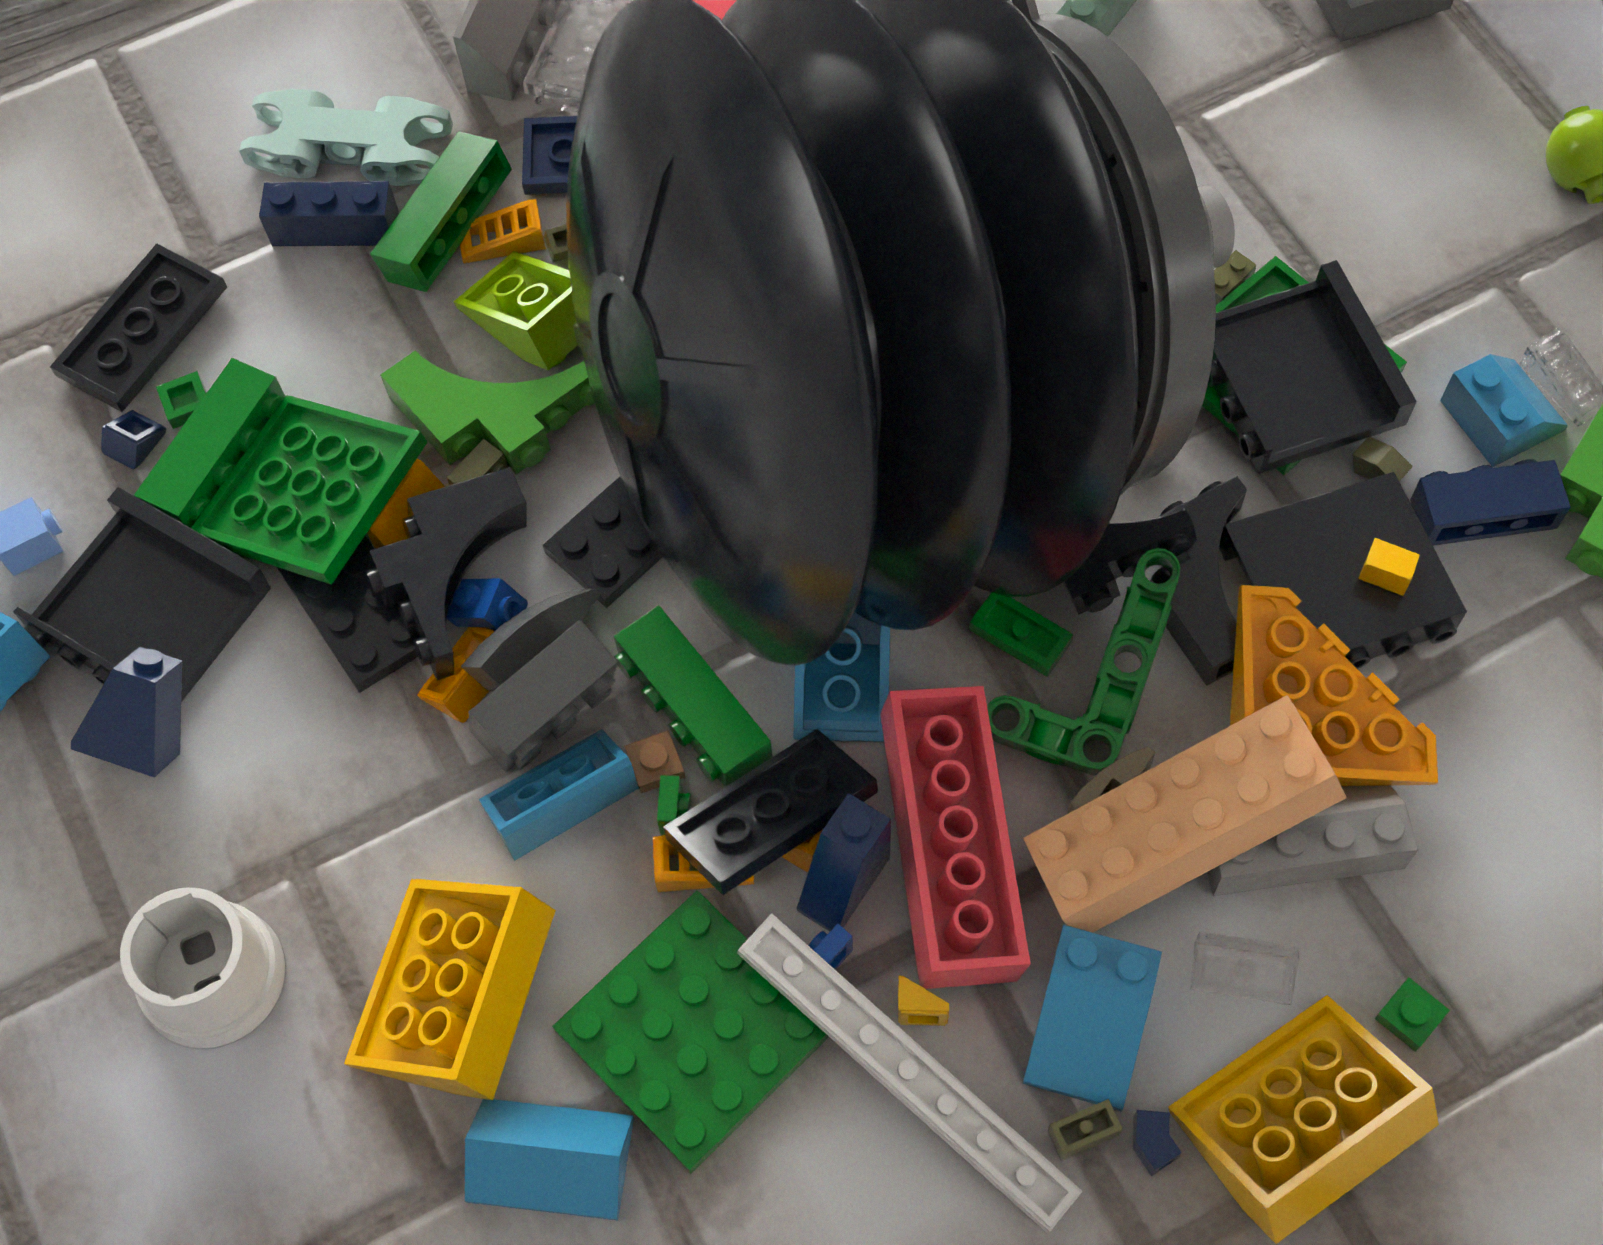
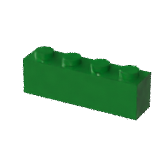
M460 131L457 132L370 253L387 282L423 292L428 291L463 241L469 228H472L471 224L482 214L512 171V167L497 140Z
M231 358L134 496L191 528L285 398V394L276 376Z
M660 605L614 635L618 651L614 658L618 661V667L628 679L636 676L644 686L641 689V693L654 712L658 713L660 710H663L672 721L668 724L670 731L683 747H686L688 744L693 747L699 755L696 758L698 766L711 782L718 778L722 785L726 787L773 757L771 740Z

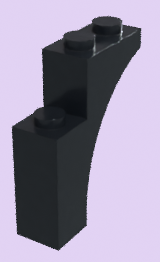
M1238 476L1224 483H1221V481L1213 482L1206 486L1197 497L1185 503L1183 501H1176L1166 507L1160 514V517L1186 508L1194 523L1197 540L1190 542L1191 547L1186 552L1176 556L1181 567L1180 576L1171 602L1172 609L1166 628L1206 686L1232 673L1234 669L1237 622L1226 602L1221 586L1218 553L1224 525L1230 523L1240 512L1247 492L1246 487ZM1161 567L1152 575L1151 582L1156 584L1167 582L1171 578L1169 571Z

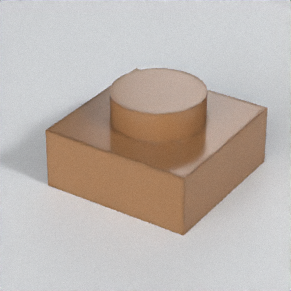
M669 730L624 746L626 754L632 763L641 794L659 788L660 775L680 776V780L686 778Z

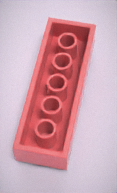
M984 686L890 691L880 717L919 985L925 989L1017 982L1031 965Z

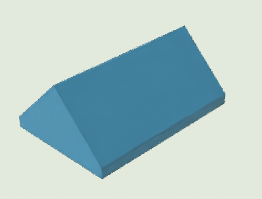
M601 729L485 795L479 801L515 861L638 790L639 787L628 756Z
M483 1099L465 1138V1202L618 1221L634 1116Z

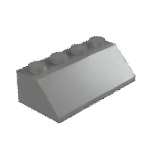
M557 0L469 1L453 36L467 92L513 101L518 87H522L526 82L528 65L532 56H536L539 53L541 35L545 26H550L553 21Z
M1341 786L1347 797L1346 799L1208 871L1213 896L1405 869L1418 851L1406 803L1391 786Z

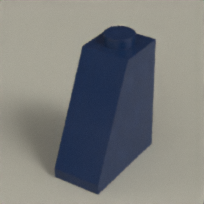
M139 647L110 672L72 738L71 750L155 778L180 755L182 660L164 655L158 650Z
M847 794L820 834L797 905L799 913L829 932L837 923L844 928L890 859L891 818L853 795Z

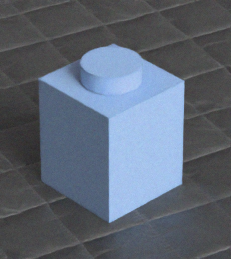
M30 497L0 512V560L13 576L64 552L56 535L63 531L50 508L42 511L33 498Z

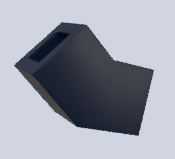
M1137 1110L1133 1117V1150L1149 1174L1153 1176L1176 1161L1182 1152L1169 1135L1170 1112Z

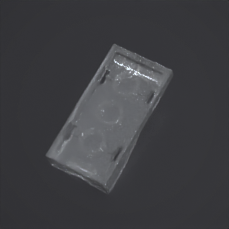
M562 0L523 80L525 94L533 95L536 104L542 105L544 99H548L556 106L557 111L562 110L570 114L578 113L585 77L593 52L606 27L616 14L632 0ZM548 57L549 63L546 68H543L545 59Z

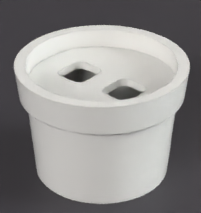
M178 888L154 897L133 916L121 942L120 962L122 972L126 981L134 990L141 1010L161 1035L172 1042L186 1047L214 1048L227 1045L246 1036L269 1015L283 987L285 977L284 953L273 929L262 918L245 907L228 902L219 895L205 889ZM202 933H211L216 948L215 953L211 957L195 964H187L182 951V944L186 940ZM220 976V980L196 992L200 984Z

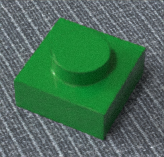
M198 371L156 386L166 417L173 429L186 423L207 393Z
M660 775L657 823L660 834L665 835L663 827L691 809V794L683 793L680 776Z
M1408 977L1374 1019L1416 1052L1450 1010Z

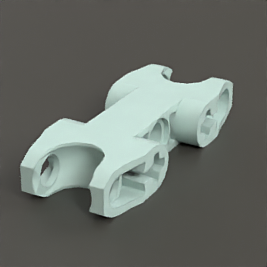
M288 89L264 92L254 97L252 107L256 112L257 119L268 125L276 126L278 129L268 135L248 137L241 142L239 152L245 164L283 177L311 178L316 175L319 163L361 166L360 171L362 175L369 181H389L390 185L394 186L420 184L439 159V156L429 150L417 148L415 145L423 140L443 138L451 134L453 121L450 111L438 105L410 97L384 96L377 101L375 111L334 108L331 98L314 90ZM265 106L276 107L279 111L270 110ZM433 118L435 120H438L440 123H434L422 119ZM255 152L264 153L270 155V157L261 156L256 154ZM415 164L426 165L429 169L419 168Z

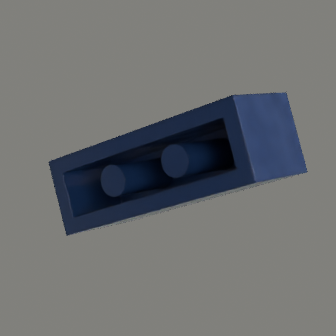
M389 181L264 182L259 218L272 247L376 246L398 216L399 209Z
M1526 459L1511 466L1493 468L1490 465H1481L1466 472L1448 474L1446 471L1433 472L1420 478L1410 498L1411 505L1433 546L1557 529L1571 508L1555 460L1537 462L1534 459Z

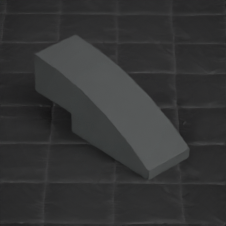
M573 589L549 597L526 608L502 624L486 638L462 664L461 668L486 690H495L578 620L582 621L600 594L595 589Z

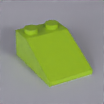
M513 251L453 301L457 309L522 360L548 371L563 362L566 355L577 346L573 327L576 323L570 273L567 269Z

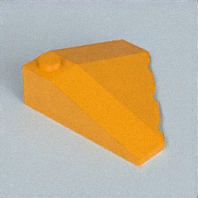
M1241 585L1238 594L1230 726L1288 695L1336 774L1341 786L1436 785L1438 783L1436 735L1423 722L1415 727L1394 706L1400 699L1373 672L1365 677L1345 657L1350 649L1324 623L1317 629L1296 608L1302 601L1289 588Z

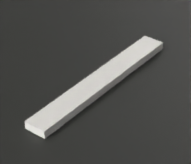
M772 913L738 949L737 954L1046 1233L1054 1228L1083 1192Z

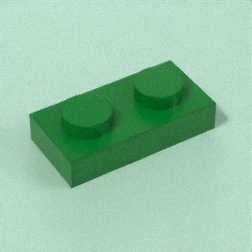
M990 593L969 624L971 632L1046 677L1049 676L1068 649L1074 635L1010 596Z

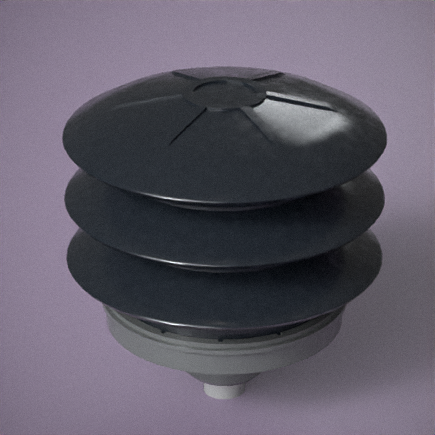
M632 0L612 19L593 52L582 91L567 179V248L572 298L576 323L573 325L576 344L582 349L597 412L620 477L645 529L657 549L702 609L736 644L751 654L770 662L790 666L812 662L825 654L844 632L854 613L868 621L891 629L914 631L933 626L948 617L965 600L973 586L1003 596L1028 597L1047 592L1060 585L1084 564L1099 543L1115 512L1120 495L1130 487L1145 483L1166 468L1186 443L1197 421L1211 372L1215 341L1216 300L1214 268L1220 267L1227 262L1234 246L1235 229L1230 208L1218 190L1208 185L1197 186L1182 140L1171 117L1153 86L1136 63L1114 41L1098 29L1081 20L1056 14L1039 15L1035 0H1012V2L1011 0H737L728 9L722 20L693 0Z

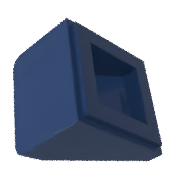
M131 410L102 426L101 451L104 455L131 469H136L165 435L166 427Z

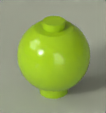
M1589 106L1577 107L1568 111L1564 115L1565 119L1551 133L1545 151L1546 165L1551 177L1559 186L1572 193H1577V188L1581 189L1585 194L1587 203L1596 204L1603 202V110H1590Z

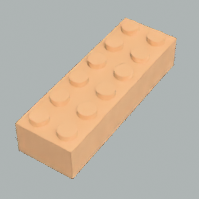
M1286 695L1025 836L1023 839L1062 920L1067 926L1093 933L1347 797L1336 774L1291 699Z

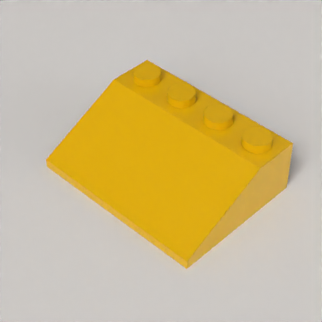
M411 878L344 1064L352 1068L455 1095L493 1100L556 910L522 887Z
M1328 995L1168 1107L1172 1117L1240 1207L1275 1244L1279 1243L1439 1125L1433 1088Z

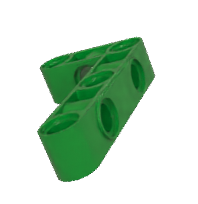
M1156 548L1147 551L1140 558L1130 587L1127 586L1120 615L1111 632L1096 676L1095 686L1083 716H1077L1076 720L1044 710L1041 708L1040 703L1037 705L1013 696H999L987 705L994 741L1025 752L1039 760L1066 766L1095 776L1118 760L1126 734H1129L1172 609L1171 602L1177 588L1181 568L1178 559L1172 552ZM1150 566H1163L1169 571L1171 578L1165 583L1156 584L1147 579L1145 571ZM1130 652L1140 659L1141 666L1134 672H1123L1116 667L1114 659L1120 653ZM1001 710H1012L1019 716V723L1014 729L1001 731L993 725L994 716ZM1100 740L1108 745L1111 754L1105 761L1097 763L1088 760L1084 755L1083 749L1090 741Z

